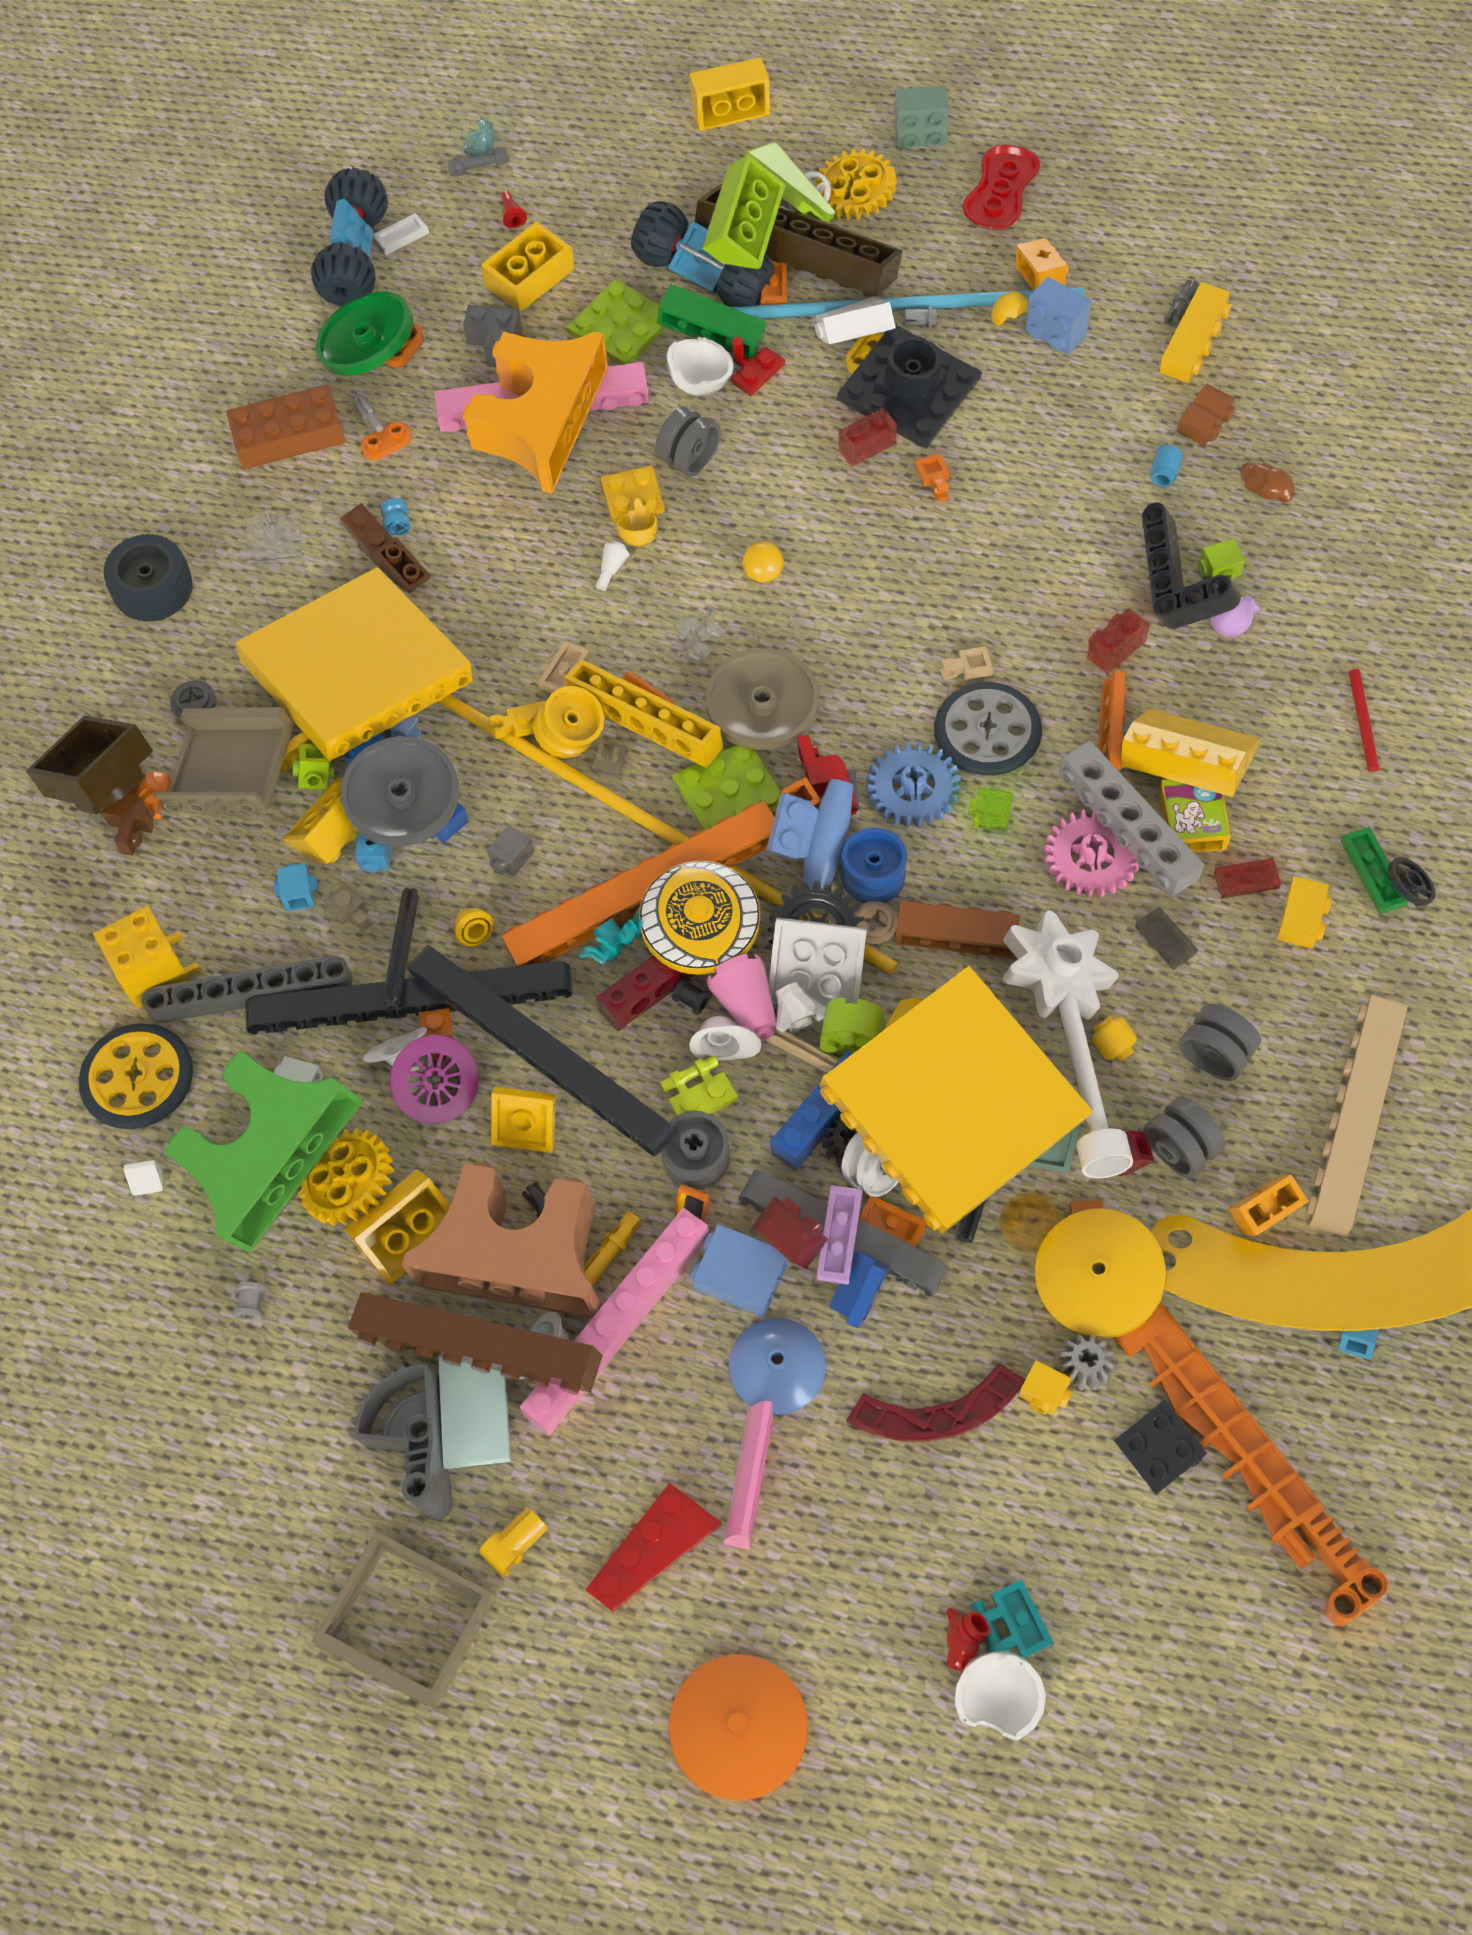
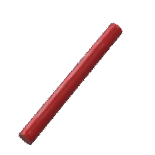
M1352 669L1349 671V678L1368 772L1379 771L1380 768L1361 673L1359 669Z

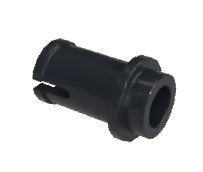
M535 1182L525 1188L527 1191H523L522 1196L537 1212L536 1217L538 1219L544 1208L546 1193Z

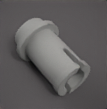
M929 306V309L906 308L905 326L929 325V328H931V325H937V309H932V306Z

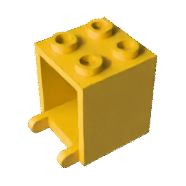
M148 905L93 933L114 975L136 1009L143 1007L141 1002L142 995L149 988L190 981L189 976L201 970L198 963H193L183 968L171 946L184 939L182 933L177 931L166 936Z

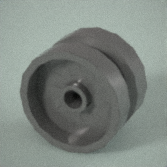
M686 405L680 406L671 413L660 429L655 446L656 456L669 465H675V468L690 477L696 476L711 461L717 450L721 436L720 426L707 417H701V414Z
M1207 1004L1201 1008L1195 1017L1194 1025L1188 1027L1179 1042L1181 1052L1193 1065L1213 1077L1225 1081L1236 1080L1244 1070L1247 1059L1252 1058L1260 1046V1034L1253 1024L1234 1010L1219 1004Z
M1183 1096L1176 1097L1165 1107L1164 1114L1155 1115L1145 1124L1143 1129L1149 1145L1155 1154L1175 1173L1185 1178H1192L1204 1167L1205 1160H1213L1224 1150L1226 1145L1224 1136L1212 1117L1197 1103Z
M688 1111L675 1116L669 1123L675 1128L676 1134L660 1152L667 1176L678 1186L683 1184L697 1190L715 1185L725 1176L730 1164L729 1140L723 1124L714 1116L702 1111Z

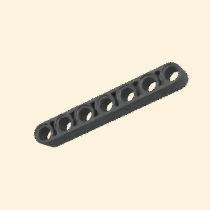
M329 956L156 986L144 992L141 1002L153 1021L163 1023L244 1009L245 1001L255 996L350 986L353 977L347 962L342 957ZM342 972L341 975L337 977H332L334 973ZM312 977L310 981L302 982L305 978ZM283 982L280 986L273 987L274 984ZM253 987L249 992L243 993L246 988ZM223 992L220 997L213 998L217 993ZM193 997L190 1002L184 1003L187 998ZM164 1002L160 1007L154 1008L158 1003Z
M754 1170L738 1197L739 1200L746 1206L748 1204L755 1206L756 1211L774 1220L776 1217L783 1220L784 1225L802 1234L804 1231L811 1234L812 1239L822 1243L828 1204L765 1172ZM860 1219L858 1220L854 1251L859 1250L889 1265L890 1268L886 1276L891 1274L897 1277L896 1281L914 1290L919 1288L925 1291L924 1295L933 1297L948 1269L947 1265L940 1259Z

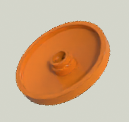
M735 1654L722 1656L697 1668L678 1690L669 1717L670 1743L683 1773L704 1792L730 1801L757 1799L783 1785L798 1767L808 1738L806 1707L794 1682L773 1663L751 1655Z

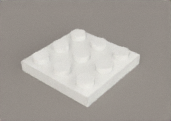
M776 918L769 977V988L774 1009H778L776 991L794 982H798L799 987L803 988L805 993L825 1008L828 1002L838 998H847L846 1003L856 1004V1000L860 996L867 928Z

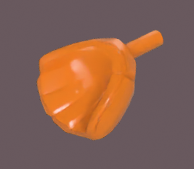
M150 771L145 773V777L130 791L143 800L148 811H152L153 817L156 820L161 818L159 809L162 804L154 794L155 792H168L171 779L165 772Z

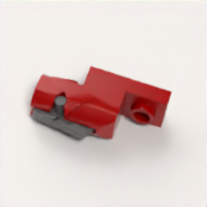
M809 734L798 736L797 751L805 777L818 797L822 796L823 798L831 779L851 783L853 785L851 815L856 814L859 807L856 772L848 770L843 760L837 754L820 757L816 744H811Z

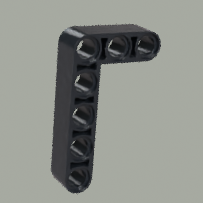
M1159 502L1149 504L1142 513L1153 610L1163 624L1169 629H1178L1235 609L1241 601V595L1227 576H1215L1184 587L1175 520L1163 504Z

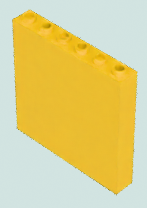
M378 567L235 642L240 662L329 761L344 755L349 750L369 741L374 736L394 727L399 722L419 713L424 708L473 682L470 661Z
M970 966L966 967L823 1076L819 1085L822 1088L820 1093L826 1102L830 1105L835 1104L841 1111L840 1117L844 1124L850 1130L855 1128L862 1137L861 1143L871 1155L875 1153L883 1162L881 1167L885 1174L892 1180L896 1178L903 1187L902 1193L912 1205L917 1204L924 1212L922 1216L926 1224L934 1231L937 1229L941 1234L945 1233L1083 1123L1093 1112Z

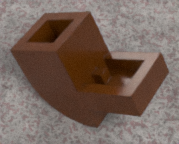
M129 792L116 803L102 809L101 814L108 826L119 828L114 842L121 854L133 856L135 848L139 847L142 843V831L153 832V819L143 800L138 795Z

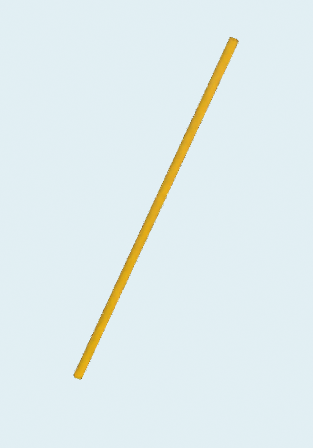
M451 694L437 701L440 705L492 736L494 729L500 728V726L489 727L488 716ZM509 732L505 737L499 739L671 844H681L690 839V837L550 755L523 737L515 738L513 733ZM736 865L731 867V869L741 874L749 882L756 895L773 905H785L781 898L783 893ZM813 912L815 917H821L820 915ZM800 915L798 920L804 921V919ZM865 944L864 960L892 975L898 966V962L870 945Z

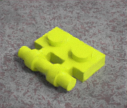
M714 1055L705 1060L700 1058L693 1062V1066L681 1072L676 1070L669 1074V1078L659 1082L664 1093L676 1088L678 1095L670 1098L669 1102L677 1116L688 1111H702L712 1114L738 1101V1096L725 1073L722 1072L712 1077L709 1072L719 1066ZM700 1076L703 1081L702 1083L690 1089L686 1087V1082Z

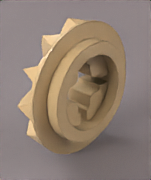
M879 901L866 902L861 904L860 908L854 913L856 917L865 918L857 924V927L867 928L866 944L868 945L877 944L880 946L887 940L891 941L896 933L898 917L895 911L885 903ZM876 915H878L879 925L882 927L877 926L873 932H870V924L867 922H872Z

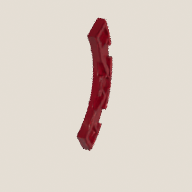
M997 1363L985 1380L962 1398L953 1402L950 1401L919 1409L903 1408V1406L888 1404L863 1393L846 1419V1422L867 1433L896 1441L930 1442L948 1439L973 1430L996 1416L1015 1398L1026 1379Z

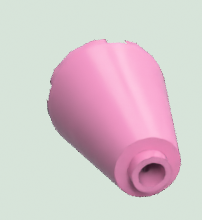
M747 954L739 955L715 968L717 974L713 978L710 975L708 976L707 985L739 1026L750 1029L757 1034L761 1041H765L774 1035L777 1024L765 964L759 955L754 954L755 959H749Z

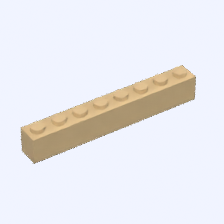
M1371 995L1367 1005H1360L1356 1022L1361 1023L1359 1032L1354 1030L1349 1045L1350 1049H1354L1353 1057H1347L1342 1071V1075L1347 1076L1345 1086L1340 1084L1335 1098V1102L1340 1104L1338 1113H1332L1328 1125V1130L1333 1131L1331 1141L1325 1140L1320 1156L1326 1159L1324 1168L1318 1167L1313 1186L1318 1187L1316 1197H1310L1306 1209V1214L1311 1216L1309 1222L1311 1227L1347 1237L1353 1227L1408 1005Z

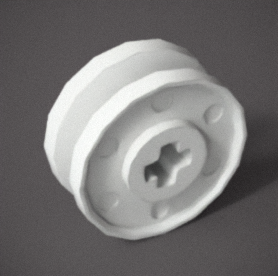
M856 1133L847 1145L842 1159L844 1180L849 1185L862 1189L864 1193L870 1196H882L893 1189L898 1181L896 1178L894 1180L890 1179L881 1167L883 1162L875 1153L871 1155L861 1143L862 1137L859 1133Z

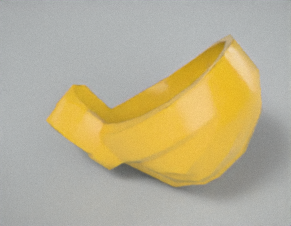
M637 497L634 500L635 510L622 515L616 523L617 532L626 544L640 547L651 543L655 539L658 529V520L653 513L656 507L655 498L648 500L645 506L643 498Z

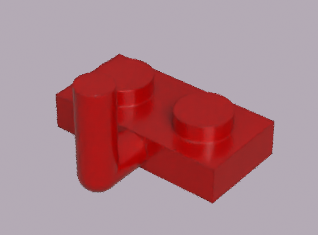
M735 337L732 340L733 360L742 368L731 377V383L752 396L785 365V359L765 346L749 360L743 353V339Z

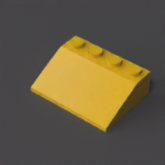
M1149 709L1132 722L1123 738L1120 766L1233 797L1260 744L1261 738Z

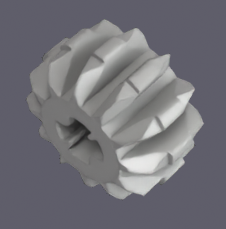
M1081 1334L1076 1336V1344L1068 1340L1064 1346L1066 1351L1060 1352L1059 1359L1064 1362L1060 1365V1372L1070 1373L1068 1377L1072 1378L1070 1384L1076 1379L1080 1380L1078 1384L1079 1390H1084L1086 1382H1089L1092 1390L1098 1388V1381L1107 1384L1110 1379L1107 1373H1113L1115 1365L1109 1362L1114 1358V1352L1104 1351L1107 1346L1106 1340L1101 1341L1098 1345L1094 1343L1096 1339L1094 1334L1089 1336L1087 1342H1085ZM1082 1357H1086L1088 1361H1093L1092 1366L1088 1367L1086 1362L1081 1363Z

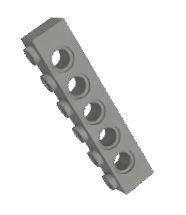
M1090 740L1062 757L1059 770L1062 781L1066 785L1071 786L1077 792L1081 802L1085 806H1089L1097 814L1100 823L1108 827L1116 835L1119 844L1124 848L1127 847L1135 856L1138 865L1146 869L1154 877L1160 889L1166 890L1173 897L1200 879L1205 864ZM1143 839H1149V840H1151L1152 842H1147V841H1145V840H1143ZM1163 859H1164V860H1168V861H1170L1171 863H1166V862H1164V861H1162V860H1163Z

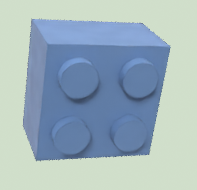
M1047 277L1029 296L1026 331L1031 337L1041 339L1050 344L1054 350L1062 351L1069 355L1087 335L1092 300Z

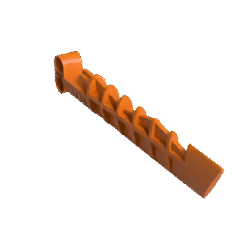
M1161 1301L1155 1312L1144 1324L1132 1332L1114 1337L1128 1357L1135 1355L1144 1348L1157 1375L1149 1384L1155 1387L1161 1383L1178 1417L1204 1438L1199 1442L1203 1448L1211 1444L1234 1464L1222 1475L1223 1479L1227 1480L1239 1471L1241 1472L1254 1499L1246 1508L1249 1512L1256 1508L1259 1509L1272 1535L1270 1539L1273 1543H1280L1300 1570L1305 1568L1317 1557L1296 1532L1298 1529L1341 1586L1330 1595L1325 1603L1324 1611L1327 1619L1337 1626H1345L1376 1605L1387 1592L1388 1580L1380 1570L1373 1568L1366 1559H1360L1357 1555L1360 1552L1358 1548L1353 1549L1349 1545L1350 1538H1344L1341 1535L1342 1528H1336L1333 1525L1334 1518L1325 1515L1324 1511L1326 1508ZM1361 1581H1372L1377 1587V1594L1366 1593L1362 1588ZM1337 1599L1346 1601L1350 1606L1351 1613L1342 1614L1337 1611L1334 1601Z

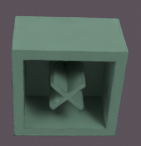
M945 85L895 89L894 129L897 148L911 149L919 146L935 147L947 144L949 106Z

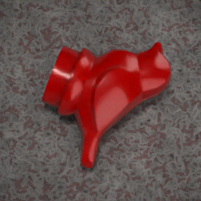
M948 1608L946 1611L949 1620L947 1631L949 1653L947 1663L952 1669L963 1672L970 1660L977 1655L979 1645L986 1640V1636L990 1633V1626L985 1617L976 1611L960 1616L955 1609Z

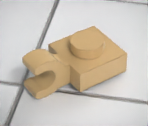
M986 646L960 650L958 658L942 660L943 668L940 669L943 680L957 677L962 673L965 680L992 676L993 666Z

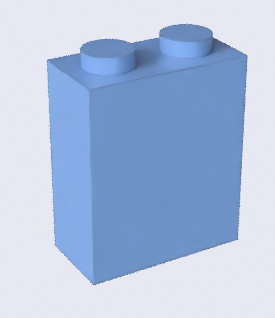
M718 1224L715 1232H709L705 1239L703 1250L706 1252L702 1260H696L691 1270L690 1278L693 1279L694 1290L765 1318L788 1266L789 1252Z

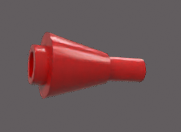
M503 191L501 198L504 203V225L509 229L524 225L527 221V213L512 199L509 191Z

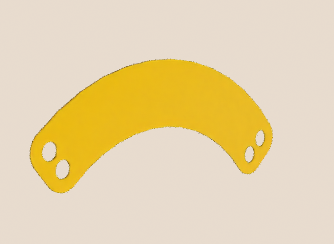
M1472 1208L1452 1222L1425 1235L1393 1245L1346 1252H1311L1261 1244L1220 1231L1186 1215L1164 1217L1150 1231L1158 1242L1161 1251L1170 1253L1176 1260L1175 1266L1170 1270H1166L1164 1290L1187 1301L1221 1313L1256 1322L1308 1330L1362 1331L1402 1327L1439 1319L1472 1307ZM1174 1230H1184L1191 1235L1192 1243L1186 1248H1176L1170 1244L1168 1236Z

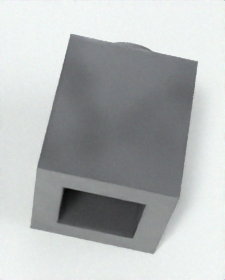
M507 825L487 849L491 867L502 875L506 872L512 877L518 873L535 852L532 839L510 825Z

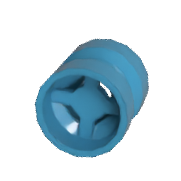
M400 498L384 501L381 505V513L384 518L383 527L391 536L407 534L411 528L409 517H407L409 513L407 503Z

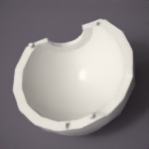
M705 337L685 339L677 343L675 341L668 348L666 367L674 384L687 394L695 396L713 394L728 382L733 372L734 364L731 355L721 345Z
M996 1651L981 1654L966 1665L956 1685L954 1702L962 1723L974 1727L979 1724L990 1726L998 1730L1003 1736L1017 1740L1036 1727L1044 1713L1046 1693L1041 1677L1027 1660L1011 1652Z

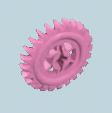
M1083 809L1079 820L1071 812L1069 823L1064 818H1061L1059 821L1060 829L1055 825L1052 826V835H1047L1046 843L1048 845H1045L1043 850L1047 855L1044 862L1050 866L1048 872L1051 875H1057L1056 883L1066 882L1065 890H1070L1074 887L1076 888V895L1086 891L1087 897L1091 898L1093 892H1097L1099 897H1104L1105 890L1110 894H1115L1116 887L1124 889L1126 881L1134 879V873L1139 870L1135 856L1127 847L1124 848L1119 844L1116 835L1108 827L1100 823L1094 811L1091 818H1088ZM1108 846H1110L1113 852V857L1107 853ZM1071 852L1079 854V860L1074 863L1071 857ZM1103 862L1111 864L1104 870L1101 868ZM1083 865L1084 867L1089 868L1090 872L1083 870L1080 867Z

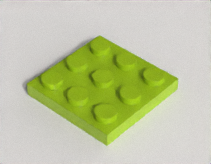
M614 279L566 326L568 334L575 338L583 337L593 331L602 333L604 335L606 356L620 365L631 364L667 327L657 324L658 303Z
M735 745L720 752L707 768L696 763L672 775V780L702 830L706 831L716 826L721 819L733 817L741 813L748 805L758 804L762 801L766 802L773 816L776 814L781 791L753 749Z

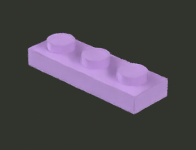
M831 1185L817 1280L849 1285L863 1193L862 1189Z

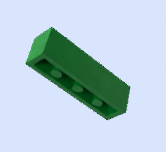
M670 284L659 305L657 324L695 339L705 337L721 345L730 353H733L732 340L735 337H740L743 339L744 356L748 359H752L756 355L764 338L767 324L766 321L756 316L748 315L733 307L725 306L710 298L697 295L685 288Z

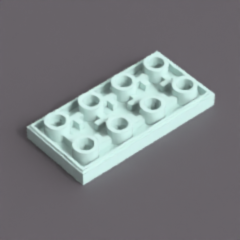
M439 1357L443 1467L445 1469L511 1462L506 1377L500 1375L501 1371L490 1369L489 1373H483L472 1369L471 1364L462 1362L460 1366H453L443 1362L442 1357Z

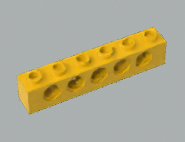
M580 659L564 677L566 687L576 686L593 694L601 704L605 718L705 768L711 764L723 749L719 726L587 661Z

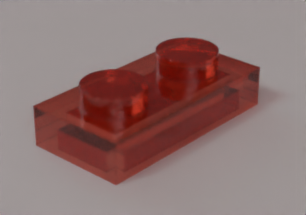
M1274 858L1215 867L1214 870L1221 899L1277 890L1281 886Z

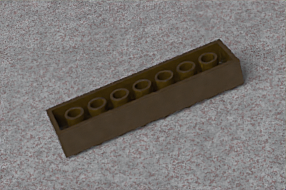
M722 184L716 186L697 201L694 222L706 229H709ZM780 205L765 254L774 262L787 263L796 270L814 273L820 279H830L838 282L842 287L857 289L862 294L870 297H877L897 279L903 253L901 249Z

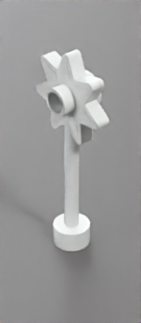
M1047 911L1039 921L1037 931L1013 925L1003 939L1005 944L1018 960L1009 967L1003 976V980L1010 985L1029 988L1035 995L1037 1012L1043 1018L1048 1017L1059 1007L1079 1093L1093 1111L1086 1119L1089 1133L1081 1137L1076 1143L1082 1172L1090 1178L1112 1177L1128 1170L1133 1164V1158L1126 1133L1120 1129L1108 1128L1081 1017L1089 1020L1100 1008L1096 991L1109 989L1117 980L1119 974L1113 968L1093 957L1099 939V934L1095 930L1069 934L1053 911Z

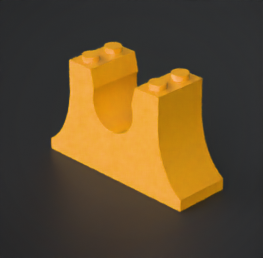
M593 331L588 335L572 340L543 341L503 332L499 342H495L492 351L497 365L496 374L499 375L501 387L514 394H522V396L515 399H500L493 395L474 394L470 404H466L463 410V419L467 426V436L470 439L472 449L504 457L521 465L536 478L543 492L552 494L608 370L604 335Z

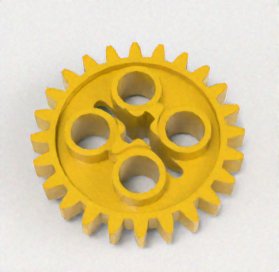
M863 148L860 154H856V150L852 149L850 155L842 151L841 158L833 155L834 162L825 161L826 168L819 169V172L830 182L831 193L827 203L836 212L837 219L841 218L842 215H846L847 221L850 220L851 216H855L856 220L859 221L860 216L863 214L865 217L870 218L869 212L873 211L879 214L878 207L887 208L886 201H892V194L896 193L897 180L894 166L891 167L890 160L884 161L883 154L876 157L874 150L866 154L865 148ZM816 177L815 187L823 182L821 178ZM825 189L820 193L822 197L824 196Z
M356 1128L351 1133L344 1129L342 1137H336L300 1187L302 1189L297 1193L303 1199L301 1205L307 1209V1212L313 1218H317L323 1224L329 1222L332 1226H335L338 1221L343 1225H347L349 1217L357 1222L359 1212L361 1211L369 1215L368 1206L370 1204L378 1206L379 1202L376 1197L378 1195L386 1196L387 1194L382 1189L383 1185L392 1183L386 1176L394 1172V1169L389 1165L393 1161V1158L388 1154L390 1149L378 1136L372 1135L368 1130L363 1133Z

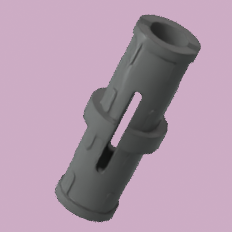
M1192 279L1187 280L1181 292L1173 298L1172 307L1164 317L1165 324L1171 325L1175 319L1173 327H1178L1200 285L1197 281L1194 280L1189 288Z

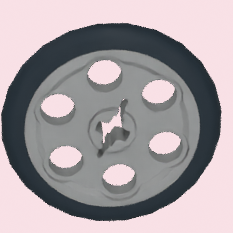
M978 682L954 691L943 701L936 713L934 736L939 749H943V754L946 758L951 756L952 763L957 765L958 768L982 776L1001 775L1023 766L1033 757L1040 745L1042 721L1035 706L1020 691L1005 684ZM976 701L980 702L984 707L980 711H973L968 705ZM1001 704H1007L1012 708V711L1002 714L996 708ZM988 716H990L991 732H989L988 741H986L985 725L987 724ZM956 721H962L966 723L967 728L958 731L951 725ZM1013 726H1018L1024 730V734L1014 736L1010 734L1009 729ZM974 743L979 747V751L968 753L964 750V746ZM996 746H1003L1008 750V753L1004 756H997L992 750Z

